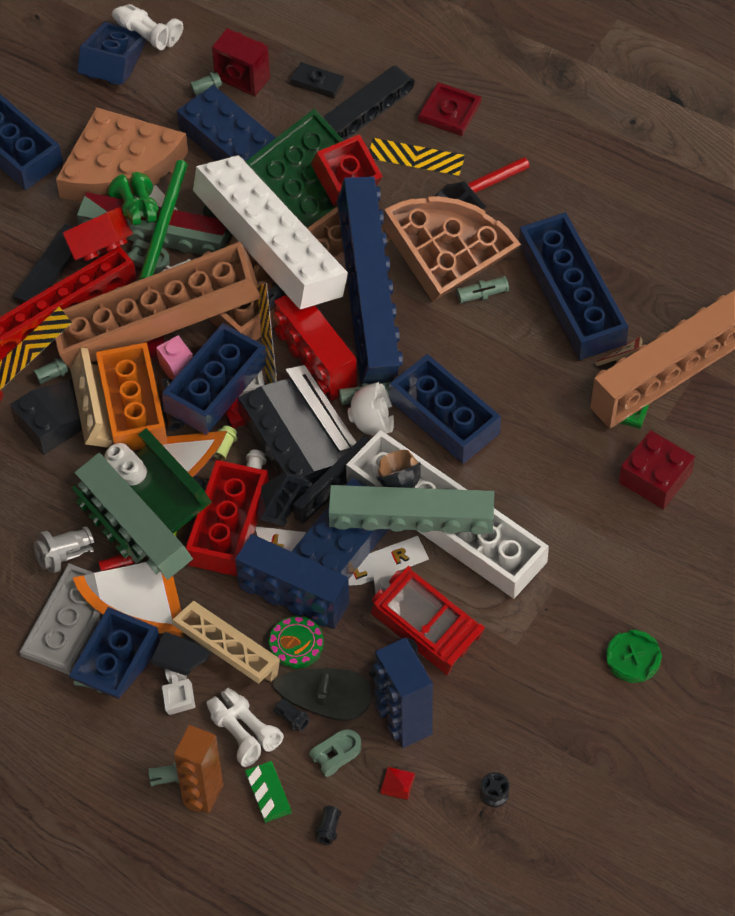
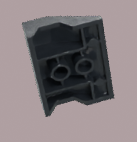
M306 374L302 375L308 383V385L310 386V388L312 389V391L314 392V394L316 395V397L318 398L319 402L321 403L325 411L327 412V414L329 415V417L331 418V420L333 421V423L335 424V426L337 427V429L339 430L340 434L342 435L348 446L351 448L347 439L343 435L342 431L338 427L337 423L335 422L332 415L326 408L325 404L321 400L320 396L316 392L315 388L311 384ZM292 378L260 386L238 397L237 411L277 476L286 472L310 480L325 473L350 449L341 451L338 449Z

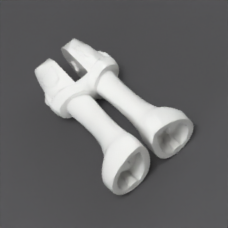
M131 4L118 7L112 12V17L121 27H125L130 31H137L153 47L159 50H164L166 46L172 47L178 41L183 31L182 21L171 19L166 25L162 23L157 24L148 17L146 11Z
M230 688L221 692V696L229 709L217 697L207 701L213 722L219 727H225L236 738L239 745L237 761L243 767H248L257 761L261 753V746L265 751L270 752L276 749L283 741L284 736L279 728L266 725L258 720L248 709V700ZM236 719H241L257 736L258 741Z

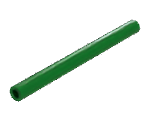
M177 160L139 280L154 275L188 166L183 160Z

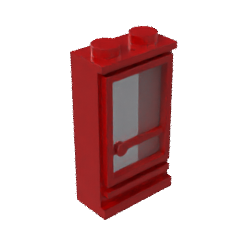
M408 565L403 572L398 570L389 580L391 585L385 591L380 589L371 601L374 603L371 614L401 639L409 638L417 644L418 652L448 675L454 663L468 652L475 639L478 641L481 638L485 626L481 623L478 624L411 570V567Z

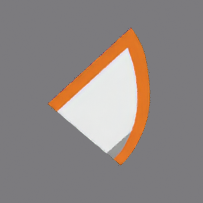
M227 431L209 432L207 435L198 433L168 436V443L163 446L194 477L216 453Z
M146 562L73 577L80 594L101 614L104 615L106 609L110 607L156 626L158 633L164 634L166 631L183 633L172 625L173 619L182 612L173 576L167 580L161 572L156 575Z

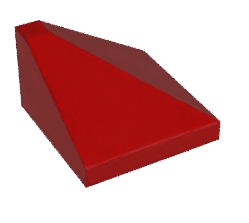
M387 767L380 794L408 800L415 773Z

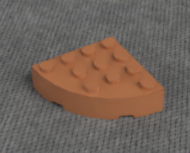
M96 108L56 178L59 197L82 202L86 192L108 196V185L115 177L121 174L127 177L131 193L134 195L130 184L133 172L146 174L152 181L153 186L160 182V178L168 172L170 174L173 172L177 160H183L187 155L186 133Z
M440 196L415 200L409 199L383 210V228L432 302L512 254L521 245L505 225L485 214L486 211L458 199Z

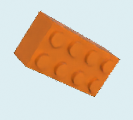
M147 342L96 352L114 444L124 443L132 451L143 449L146 445L138 434L145 428L162 445L167 444L166 429Z

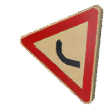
M641 336L595 362L596 366L615 360L618 361L623 357H629L642 346Z

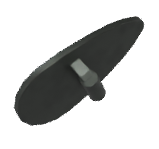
M335 668L297 670L283 674L273 682V687L277 693L291 704L319 716L337 721H350L360 717L367 711L371 703V687L368 681L361 674L351 670Z

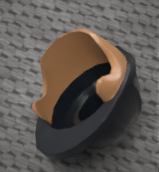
M409 450L391 452L380 459L379 469H377L378 476L376 478L383 487L414 488L420 479L421 462H418Z

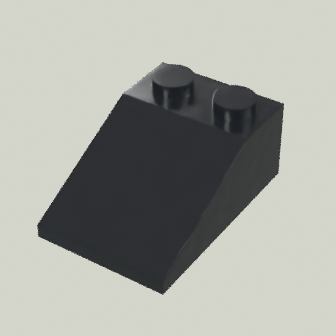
M73 379L31 390L10 404L14 422L43 455L82 431Z

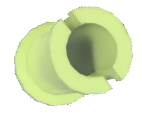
M223 426L222 429L218 430L227 431L222 444L212 456L217 460L221 456V461H225L232 443L238 439L236 436L237 431L230 426Z

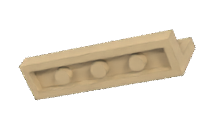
M81 347L70 369L85 445L109 448L113 443V436L98 365L91 364L88 348Z
M191 602L173 619V626L258 684L264 678L272 682L277 677L280 658L197 602Z

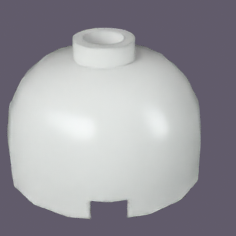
M377 382L361 387L355 392L351 400V408H348L349 420L351 423H355L357 428L364 434L374 436L380 430L384 433H391L393 431L394 415L388 417V408L392 407L384 385Z

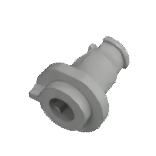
M86 526L82 527V530L70 531L54 537L48 531H43L37 535V541L34 542V551L41 568L47 569L49 573H55L61 570V562L79 557L85 552H94L93 548L89 545L94 543V539Z

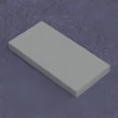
M68 563L20 650L21 657L70 675L103 615L94 609L80 594L73 577L94 572Z

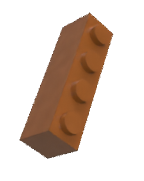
M189 725L174 753L183 804L194 812L203 811L210 813L224 785L216 735Z

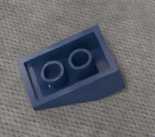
M105 21L80 46L77 73L85 74L86 77L92 79L100 78L107 80L110 84L114 85L123 84L130 77L147 40L135 30L130 31L125 27Z
M108 607L72 669L69 678L120 699L149 664L160 642L157 627Z

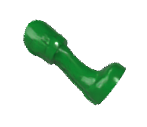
M133 172L131 174V188L137 197L134 198L127 177L124 174L115 177L108 185L107 193L109 197L123 199V215L134 226L141 225V217H145L147 223L155 222L159 208L157 202L149 197L154 188L150 178L140 172Z

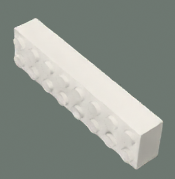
M239 155L196 166L193 191L233 236L242 243L243 247L299 309L343 297L348 272Z
M380 430L346 464L347 482L353 477L366 486L383 487L376 478L378 476L377 469H379L380 459L391 452L409 449ZM410 451L415 459L421 462L420 479L414 488L467 490ZM494 509L493 533L474 534L473 532L418 531L513 599L548 561L549 546L496 509Z

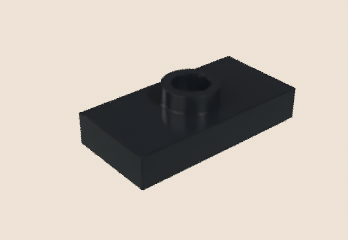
M300 62L291 77L292 85L334 99L344 83V76Z

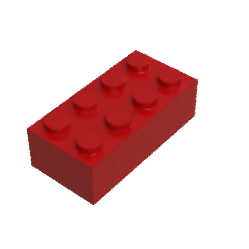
M287 294L275 300L273 316L276 321L274 329L277 337L287 343L293 358H298L302 365L306 366L322 392L333 401L339 397V389L357 387L356 357L317 307L313 305L299 309Z
M216 460L205 491L212 503L197 514L186 546V550L193 558L188 563V566L237 576L235 559L250 535H254L259 520L257 512L262 485L269 482L267 470Z

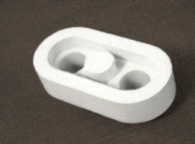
M113 444L107 449L105 459L128 485H137L145 479L147 475L146 466L126 444Z

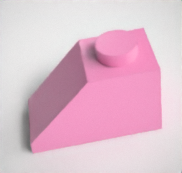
M179 335L156 347L159 365L172 380L176 378L193 358L191 351Z

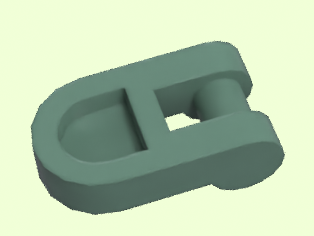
M139 239L134 241L131 246V252L126 253L134 261V267L142 269L150 243ZM163 248L154 271L156 274L165 269V266H170L169 254Z
M342 730L314 747L309 755L314 762H318L321 765L320 770L325 777H329L360 754L361 738L355 731ZM333 750L336 756L329 759L327 754Z

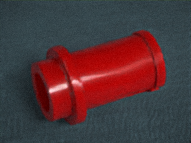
M121 554L98 561L101 571L134 565L130 556L124 558Z

